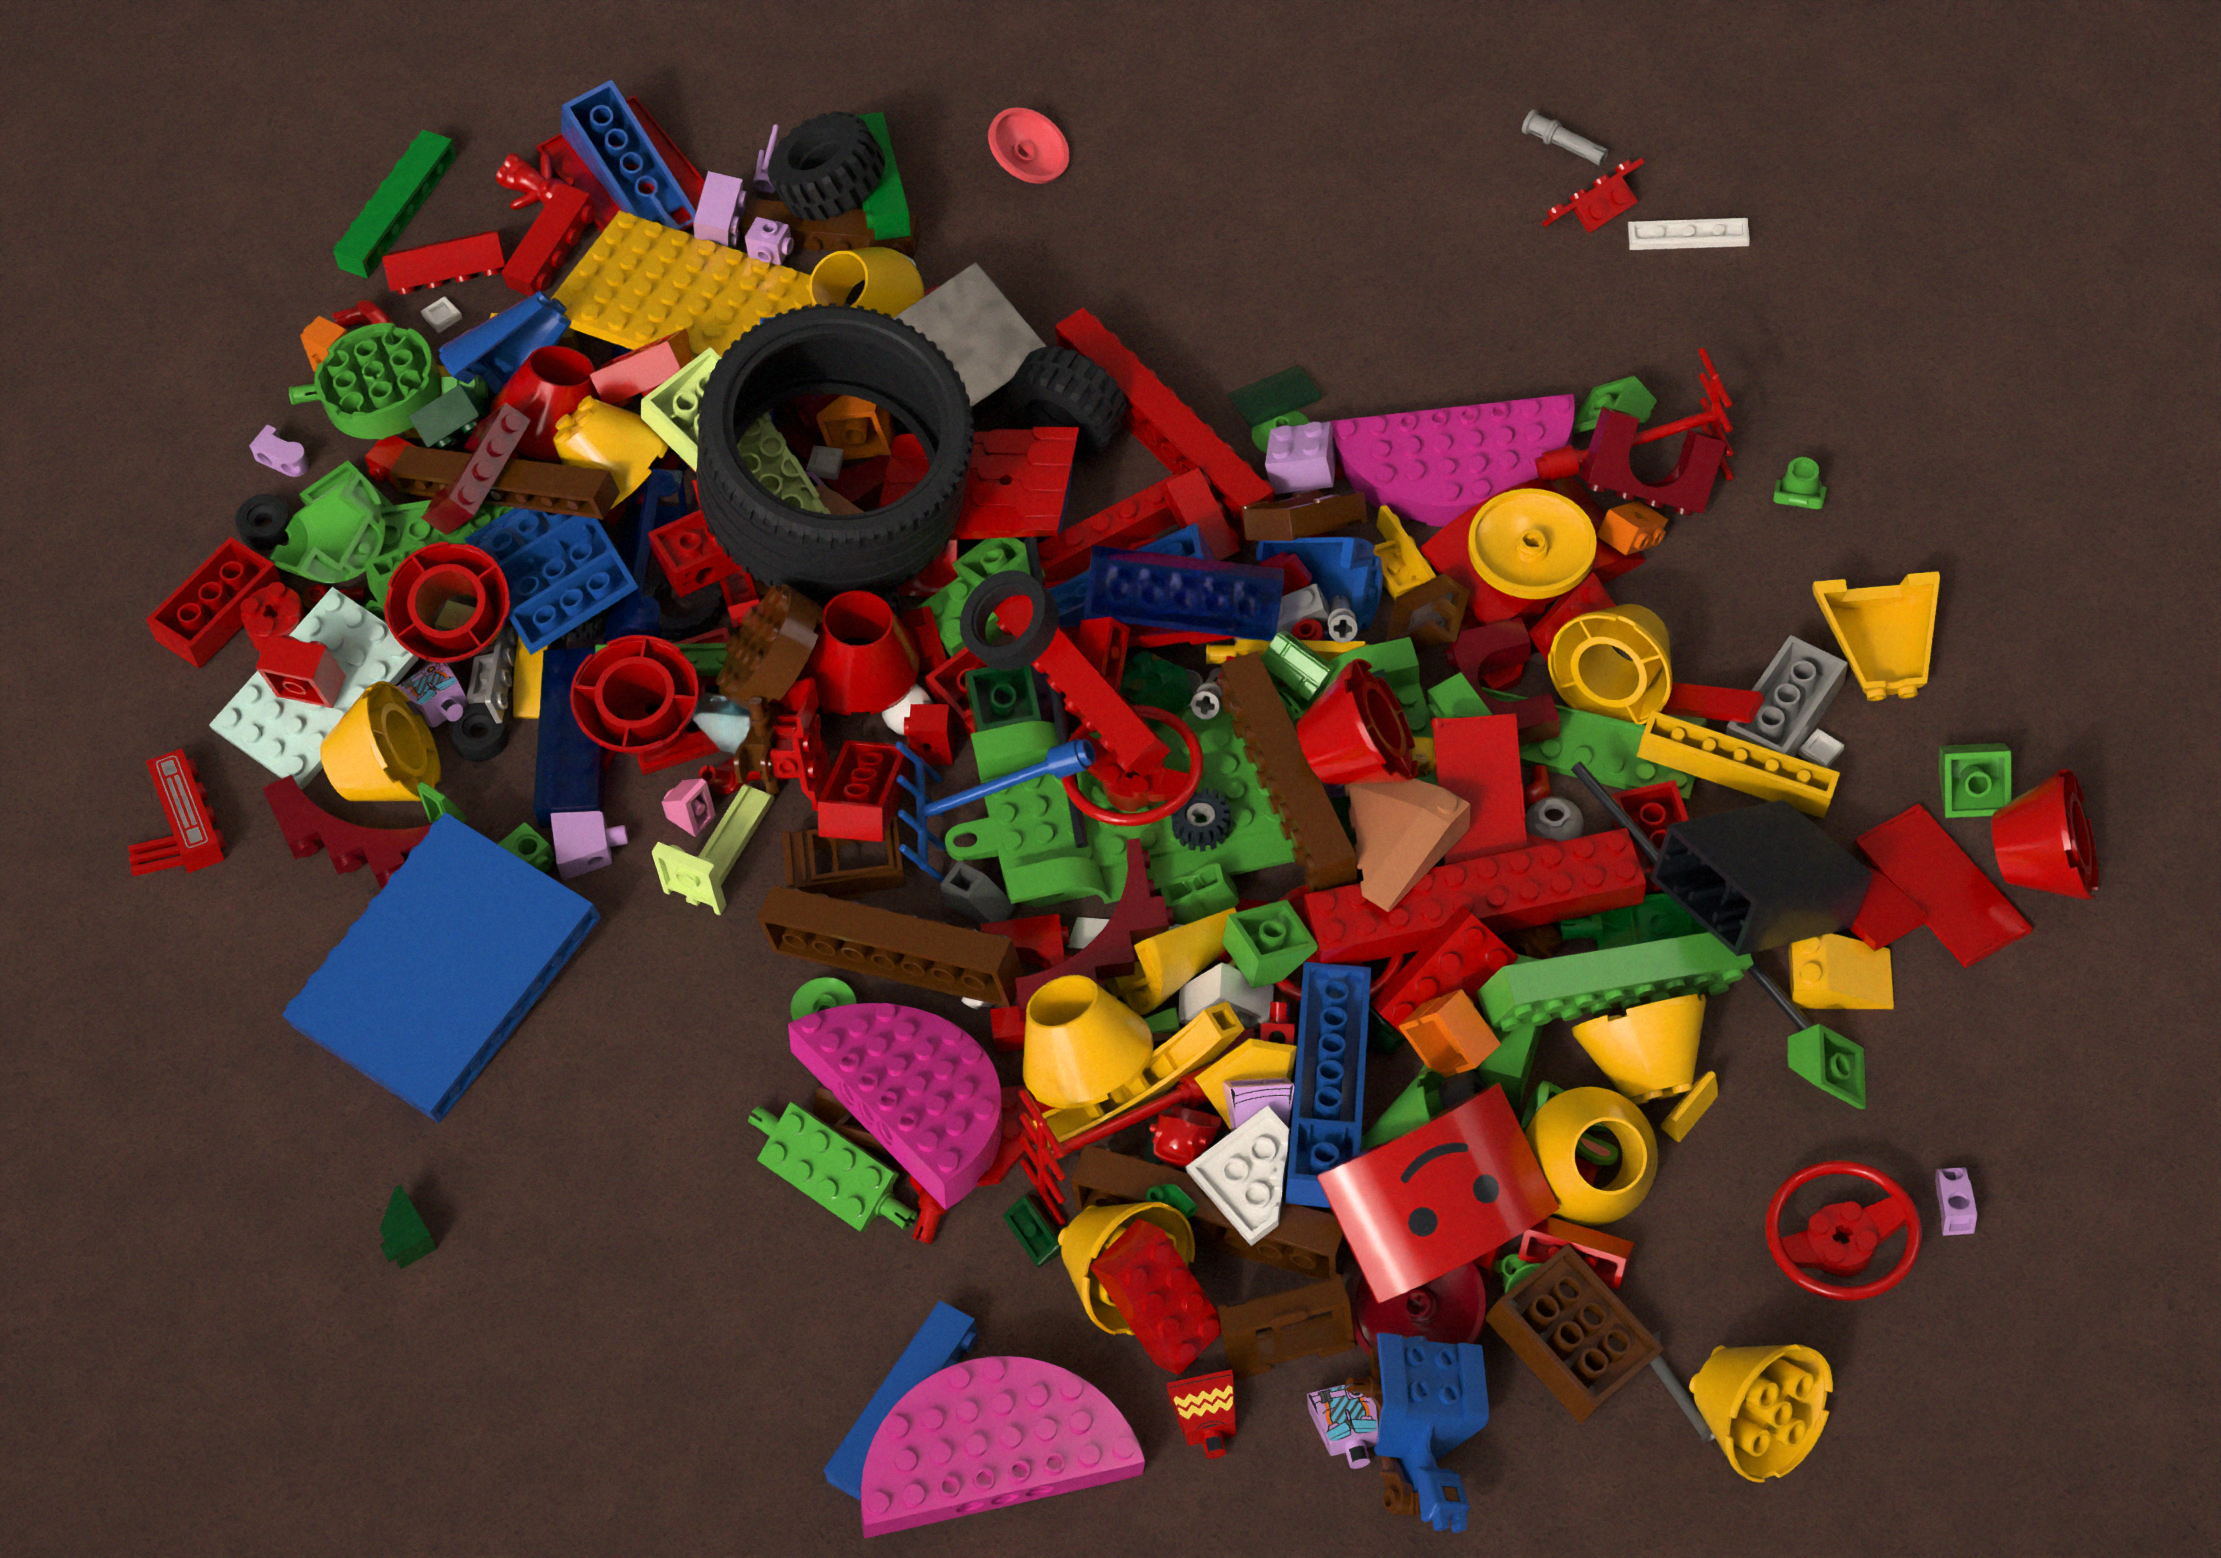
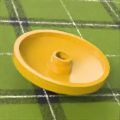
M1518 489L1494 497L1484 504L1475 515L1470 526L1468 538L1469 556L1478 574L1495 589L1505 594L1525 599L1555 597L1576 587L1590 572L1595 559L1597 545L1596 533L1587 514L1570 499L1542 489Z

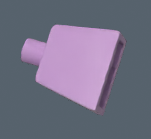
M587 811L551 814L556 862L562 880L612 864L610 847L628 844L625 825L607 828L603 812Z

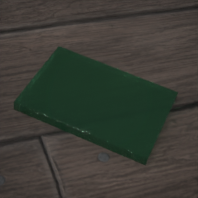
M1299 365L1228 393L1232 404L1250 428L1321 400V394Z

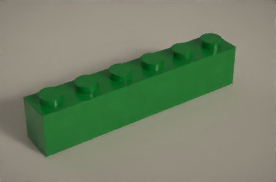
M883 112L855 115L864 120L885 157L884 173L882 179H878L879 185L869 193L870 196L865 201H861L863 212H865L867 229H873L875 241L910 236L909 211Z
M422 130L417 138L411 142L409 149L396 162L389 176L381 182L378 191L372 199L367 201L365 208L358 218L351 223L349 230L336 243L333 253L339 269L369 279L382 261V256L388 253L456 160L457 154L452 139Z

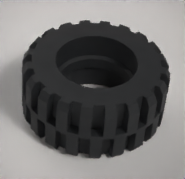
M833 111L829 115L826 113L819 114L817 118L812 120L809 118L803 121L804 124L798 128L795 126L790 130V134L787 137H783L779 141L778 148H774L771 159H769L768 177L789 212H792L798 218L808 221H815L816 219L825 221L829 220V217H839L843 215V212L853 210L860 201H865L870 196L869 193L877 188L879 185L878 179H882L884 173L885 157L883 151L864 120L848 112Z
M1046 346L1030 352L1005 390L1007 411L1011 412V419L1014 423H1018L1019 429H1033V427H1079L1074 453L1075 459H1088L1102 453L1126 416L1124 393L1121 388L1117 387V381L1114 377H1110L1107 374V370L1101 365L1098 366L1093 363V359L1088 356L1083 357L1072 349L1064 350V347L1055 346L1051 348Z

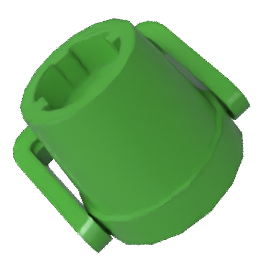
M1799 457L1791 461L1783 480L1777 479L1773 501L1790 506L1822 509L1827 487H1821L1817 463L1807 457Z

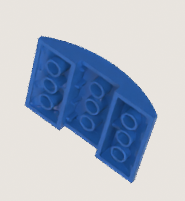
M513 508L464 539L467 544L473 545L491 556L503 571L510 592L508 617L531 655L639 588L597 518Z

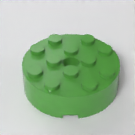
M394 323L372 324L344 335L328 348V356L323 363H318L315 372L316 392L333 425L343 433L361 439L383 440L414 428L415 426L408 416L437 399L442 385L440 370L426 340L411 328L408 330L397 328Z

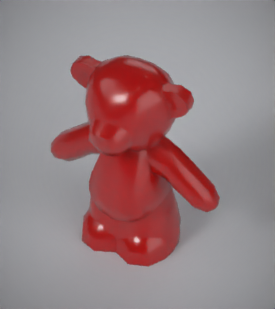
M512 152L506 157L504 165L498 169L496 174V182L500 186L525 194L510 203V208L513 210H520L538 200L545 206L560 183L573 187L575 180L572 177H567L564 180L552 178V159L549 153H543L540 158V173L520 155Z

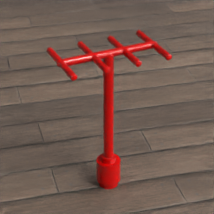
M1700 348L1698 353L1710 375V381L1706 373H1701L1699 378L1709 396L1711 406L1706 397L1701 398L1700 403L1704 412L1635 433L1631 448L1701 426L1704 434L1718 437L1726 442L1724 452L1727 457L1733 455V451L1722 431L1721 423L1726 432H1731L1733 427L1721 405L1720 397L1727 408L1732 406V401L1705 348ZM1571 444L1541 453V457L1535 458V466L1542 482L1549 480L1551 483L1579 474V467L1583 466L1589 448L1579 451L1578 448L1573 449ZM1722 454L1719 465L1727 481H1731L1734 476Z
M1211 1064L1181 1076L1179 1079L1180 1085L1177 1086V1090L1061 1143L1057 1140L1047 1124V1120L1042 1116L1027 1090L1022 1089L1019 1092L1020 1097L1037 1123L1036 1129L1027 1113H1022L1019 1116L1037 1145L1036 1152L1027 1136L1020 1138L1021 1144L1038 1169V1175L1028 1159L1021 1160L1020 1164L1058 1226L1065 1225L1066 1221L1049 1195L1048 1187L1059 1204H1063L1066 1198L1048 1171V1165L1058 1181H1063L1066 1176L1056 1159L1063 1158L1065 1155L1083 1148L1085 1144H1092L1179 1103H1189L1191 1107L1195 1108L1209 1102L1210 1100L1194 1077L1210 1067Z

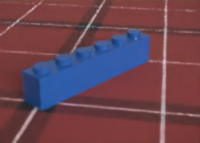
M939 1300L823 1469L828 1483L861 1501L862 1476L867 1453L881 1423L894 1405L912 1388L931 1375L958 1364L965 1352L970 1353L974 1349L979 1337L974 1318Z

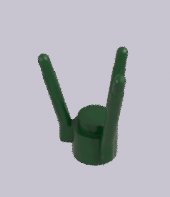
M1369 1003L1368 1013L1378 1024L1371 1033L1374 1037V1042L1367 1039V1047L1372 1049L1378 1056L1383 1051L1391 1055L1396 1051V1047L1399 1048L1404 1044L1406 1037Z

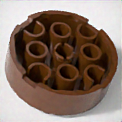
M786 584L772 586L755 609L750 607L745 612L741 621L743 624L742 628L726 644L725 651L728 654L722 670L716 679L720 694L750 711L749 699L760 697L763 710L767 712L770 707L768 703L773 698L779 701L793 685L805 666L819 636L813 631L816 623L820 624L823 620L822 606Z

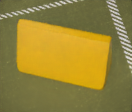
M1708 1071L1694 1083L1693 1090L1688 1091L1660 1124V1128L1675 1141L1680 1142L1718 1097L1716 1074L1713 1071Z

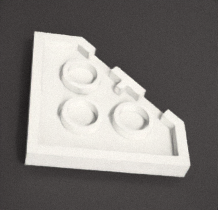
M1268 1105L1186 1166L1187 1173L1251 1246L1279 1226L1290 1142L1289 1128Z

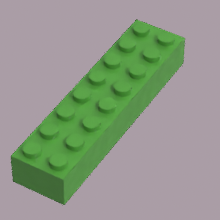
M1707 932L1503 966L1477 991V995L1486 1023L1492 1029L1502 1028L1503 1031H1511L1525 1023L1532 1022L1533 1026H1540L1551 1022L1554 1018L1562 1017L1563 1021H1570L1582 1016L1583 1013L1592 1012L1593 1016H1599L1610 1012L1612 1008L1621 1007L1623 1011H1626V1009L1640 1006L1642 1003H1654L1687 995L1697 994L1699 996L1700 993L1709 992L1711 996L1719 995L1728 991L1729 985L1732 982L1742 979L1744 977L1743 973L1754 963L1750 953L1736 956L1715 936Z

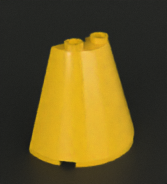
M1939 571L1907 574L1900 585L1847 589L1845 579L1816 581L1813 583L1814 597L1863 692L1867 695L1868 701L1883 700L1887 697L1886 695L1898 694V697L1901 699L1911 698L1918 695L1917 689L1927 684L1940 581Z
M1235 907L1135 944L1134 948L1140 962L1135 963L1134 975L1103 979L1104 984L1115 998L1122 996L1126 1002L1125 1005L1138 1015L1152 1012L1227 950L1222 940L1228 915L1237 913Z

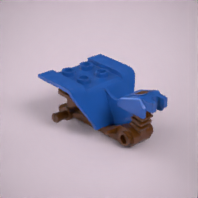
M1378 1333V1344L1370 1349L1371 1370L1374 1377L1366 1376L1364 1379L1349 1377L1346 1380L1345 1386H1349L1346 1388L1348 1393H1361L1364 1397L1371 1398L1377 1406L1379 1426L1374 1451L1377 1456H1382L1383 1469L1379 1471V1475L1384 1477L1385 1492L1382 1498L1383 1506L1394 1515L1421 1517L1423 1522L1432 1520L1434 1531H1442L1449 1528L1448 1519L1451 1522L1453 1533L1467 1530V1513L1470 1505L1460 1475L1450 1469L1438 1468L1436 1461L1484 1428L1488 1422L1489 1405L1482 1345L1458 1343L1455 1345L1427 1341V1338L1424 1336L1407 1337Z

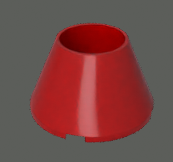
M544 346L538 348L528 356L494 397L489 415L503 404L508 403L531 420L514 449L534 458L561 462L553 440L558 432V429L555 427L558 420L565 414L571 416L577 410L579 403L587 396H591L594 400L602 401L589 375L595 371L594 366L585 355L568 347Z
M434 543L409 555L394 571L388 583L389 588L386 603H384V612L392 635L412 655L436 663L462 661L483 651L501 632L510 607L509 586L499 565L483 550L469 544ZM463 595L478 599L473 616L463 626L450 631L432 629V620L436 610L448 599Z
M848 591L834 597L823 608L822 622L820 624L816 623L813 632L819 636L797 679L805 677L814 678L819 699L818 705L838 714L851 716V712L870 711V715L894 707L905 699L918 679L920 655L914 638L889 605L879 596L866 591ZM848 638H864L873 641V643L857 646L841 641Z
M648 635L620 637L607 642V646L594 655L590 653L581 663L571 685V707L579 727L595 743L607 749L634 757H653L666 751L676 741L694 716L699 701L698 677L693 664L672 643ZM652 698L663 702L662 706L653 715L642 720L628 721L617 717L627 704L638 699Z
M1360 658L1347 663L1298 720L1297 734L1302 751L1314 773L1321 781L1328 785L1408 782L1414 779L1418 772V761H1412L1410 749L1416 747L1410 726L1387 682L1383 677L1376 679L1369 671L1372 665Z
M2071 768L2058 770L1995 811L1992 815L1993 844L1999 869L2007 884L2082 900H2093L2096 898V894L2091 895V892L2099 888L2097 851L2091 819L2085 818L2080 803L2085 801V797L2080 783Z

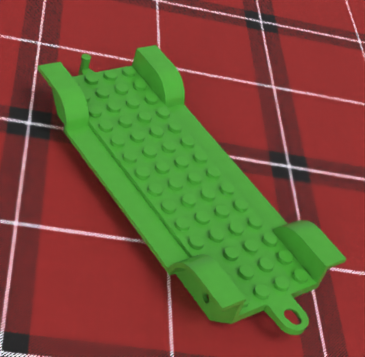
M1410 637L1353 649L1330 661L1336 669L1322 689L1327 688L1347 663L1357 658L1363 659L1372 665V668L1369 669L1371 673L1384 669L1391 690L1406 716L1413 737H1430L1433 739L1431 718L1419 683V663ZM1284 686V690L1288 693L1289 687ZM1322 690L1315 699L1309 702L1306 699L1303 702L1294 697L1292 699L1303 711H1307L1321 695ZM1220 706L1218 713L1209 719L1197 717L1191 707L1181 709L1174 714L1188 724L1201 744L1204 768L1197 787V793H1202V788H1208V794L1211 795L1212 791L1215 790L1218 792L1219 798L1222 795L1225 797L1226 804H1229L1231 827L1229 837L1225 836V842L1222 845L1216 841L1217 848L1211 850L1210 845H1206V851L1200 852V846H1196L1195 851L1189 850L1188 843L1183 847L1179 839L1176 840L1174 836L1171 815L1146 825L1116 826L1095 820L1085 813L1083 815L1088 846L1077 848L1075 846L1067 793L1063 787L1062 780L1050 773L985 796L984 799L989 817L958 824L952 827L945 837L946 850L955 860L965 862L998 856L1008 899L1011 904L1019 902L1037 908L1096 894L1103 899L1104 904L1120 901L1128 872L1126 851L1127 840L1140 838L1142 850L1148 849L1150 869L1145 870L1147 879H1153L1155 893L1161 892V888L1171 880L1183 876H1191L1195 871L1209 864L1220 863L1227 874L1232 876L1295 862L1291 850L1294 846L1291 840L1286 841L1279 826L1281 819L1278 814H1272L1267 801V796H1269L1267 789L1259 787L1255 776L1257 768L1254 763H1248L1243 750L1245 743L1242 738H1236L1231 724L1233 718L1230 713L1225 714L1222 706ZM1027 721L970 734L981 784L1043 762L1045 757H1047L1048 749L1058 746L1055 724L1046 721ZM1161 723L1153 730L1171 749L1164 757L1165 768L1189 774L1191 759L1185 741L1175 730ZM1098 731L1090 734V736L1096 739L1102 736ZM1087 770L1077 773L1081 793L1089 801L1103 809L1117 813H1140L1152 810L1166 803L1158 802L1152 807L1151 804L1136 808L1137 812L1120 810L1109 803L1100 780L1096 779ZM1436 771L1432 775L1415 778L1437 786ZM1343 795L1338 798H1329L1354 848V845L1357 844L1356 832H1351L1348 815V808L1351 807L1350 796ZM1198 814V817L1195 816L1196 823L1207 822V816H1204V814L1202 816ZM973 833L977 836L976 844L971 847H957L954 845L955 838L962 834Z

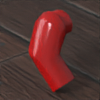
M1537 765L1531 769L1533 783L1528 785L1526 790H1523L1524 807H1530L1542 798L1549 797L1551 789L1546 766Z

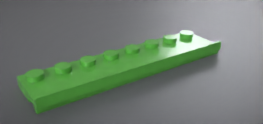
M1481 687L1487 695L1500 701L1515 702L1528 699L1527 697ZM1556 704L1555 707L1560 717L1559 737L1519 747L1520 764L1531 767L1544 765L1548 771L1578 778L1571 769L1581 761L1601 784L1626 790L1676 780L1684 804H1689L1697 776L1637 757L1646 726Z

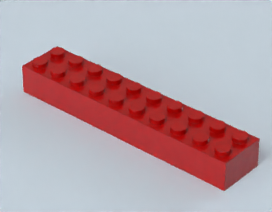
M1081 308L1056 324L1057 346L1064 347V350L1067 351L1070 349L1075 350L1083 357L1088 356L1093 359V363L1098 366L1101 365L1107 370V374L1110 377L1113 376L1117 381V387L1122 389L1124 399L1126 400V416L1121 424L1172 474L1185 468L1191 471L1199 467L1201 473L1205 472L1211 481L1212 488L1210 490L1215 500H1219L1225 509L1226 516L1224 518L1229 528L1232 527L1236 531L1239 539L1246 546L1255 541L1246 540L1243 509L1240 506L1258 501L1274 502L1275 491L1272 485L1267 480H1262L1255 473L1249 462L1242 461L1228 442L1223 443L1216 436L1214 429L1209 424H1204L1197 417L1191 406H1185L1178 399L1171 387L1166 388L1152 369H1147L1141 364L1135 352L1128 351L1115 333L1110 334L1096 315L1092 316L1087 310Z
M1623 828L1431 868L1390 912L1364 898L1361 893L1360 883L1305 894L1303 915L1307 929L1318 945L1317 950L1314 952L1317 963L1348 966L1419 951L1462 904L1496 935L1643 904L1646 881L1628 829Z

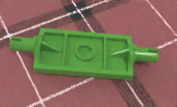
M795 1102L789 1103L781 1119L766 1110L762 1105H758L752 1111L757 1117L755 1118L750 1115L748 1122L770 1136L757 1158L763 1165L860 1232H865L873 1219L883 1215L900 1226L904 1231L913 1225V1222L908 1219L916 1220L917 1212L895 1199L893 1184L899 1173Z

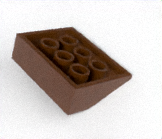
M1569 1244L1501 1297L1485 1316L1487 1322L1580 1424L1607 1403L1665 1350Z

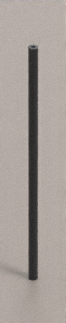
M1028 537L1024 542L1030 575L1045 587L1037 538ZM1049 685L1058 745L1068 742L1070 738L1063 691L1059 694ZM1076 773V774H1074V778H1075V782H1076V784H1077V786H1078V788H1079L1078 779H1077V773ZM1067 795L1075 846L1077 848L1087 847L1088 838L1083 812L1075 806Z
M1581 761L1575 764L1571 771L1622 829H1628L1630 838L1655 865L1660 850ZM1751 955L1754 964L1747 971L1798 1029L1803 1031L1814 1026Z

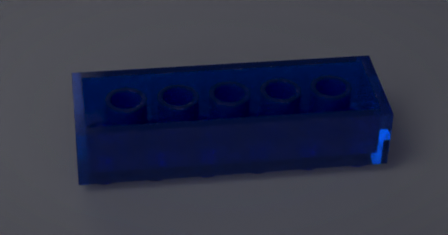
M1093 545L1084 618L1112 617L1123 623L1272 641L1277 632L1284 584V569Z
M595 647L543 650L533 810L540 828H552V813L600 811L604 815L607 748L595 743L581 730L574 717L570 701L571 685L576 671L590 653L592 655L595 654Z

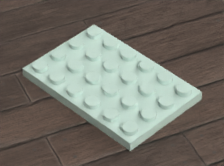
M333 587L289 636L295 637L302 642L318 641L325 644L334 659L338 661V665L345 673L346 678L334 707L328 708L277 697L257 671L209 724L212 730L281 779L292 775L301 790L323 768L320 755L322 740L366 688L378 681H386L396 685L419 659L397 642L385 622Z

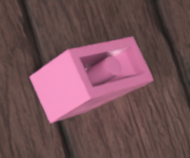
M702 778L682 780L676 788H672L667 792L662 801L666 818L694 837L716 815L707 782Z

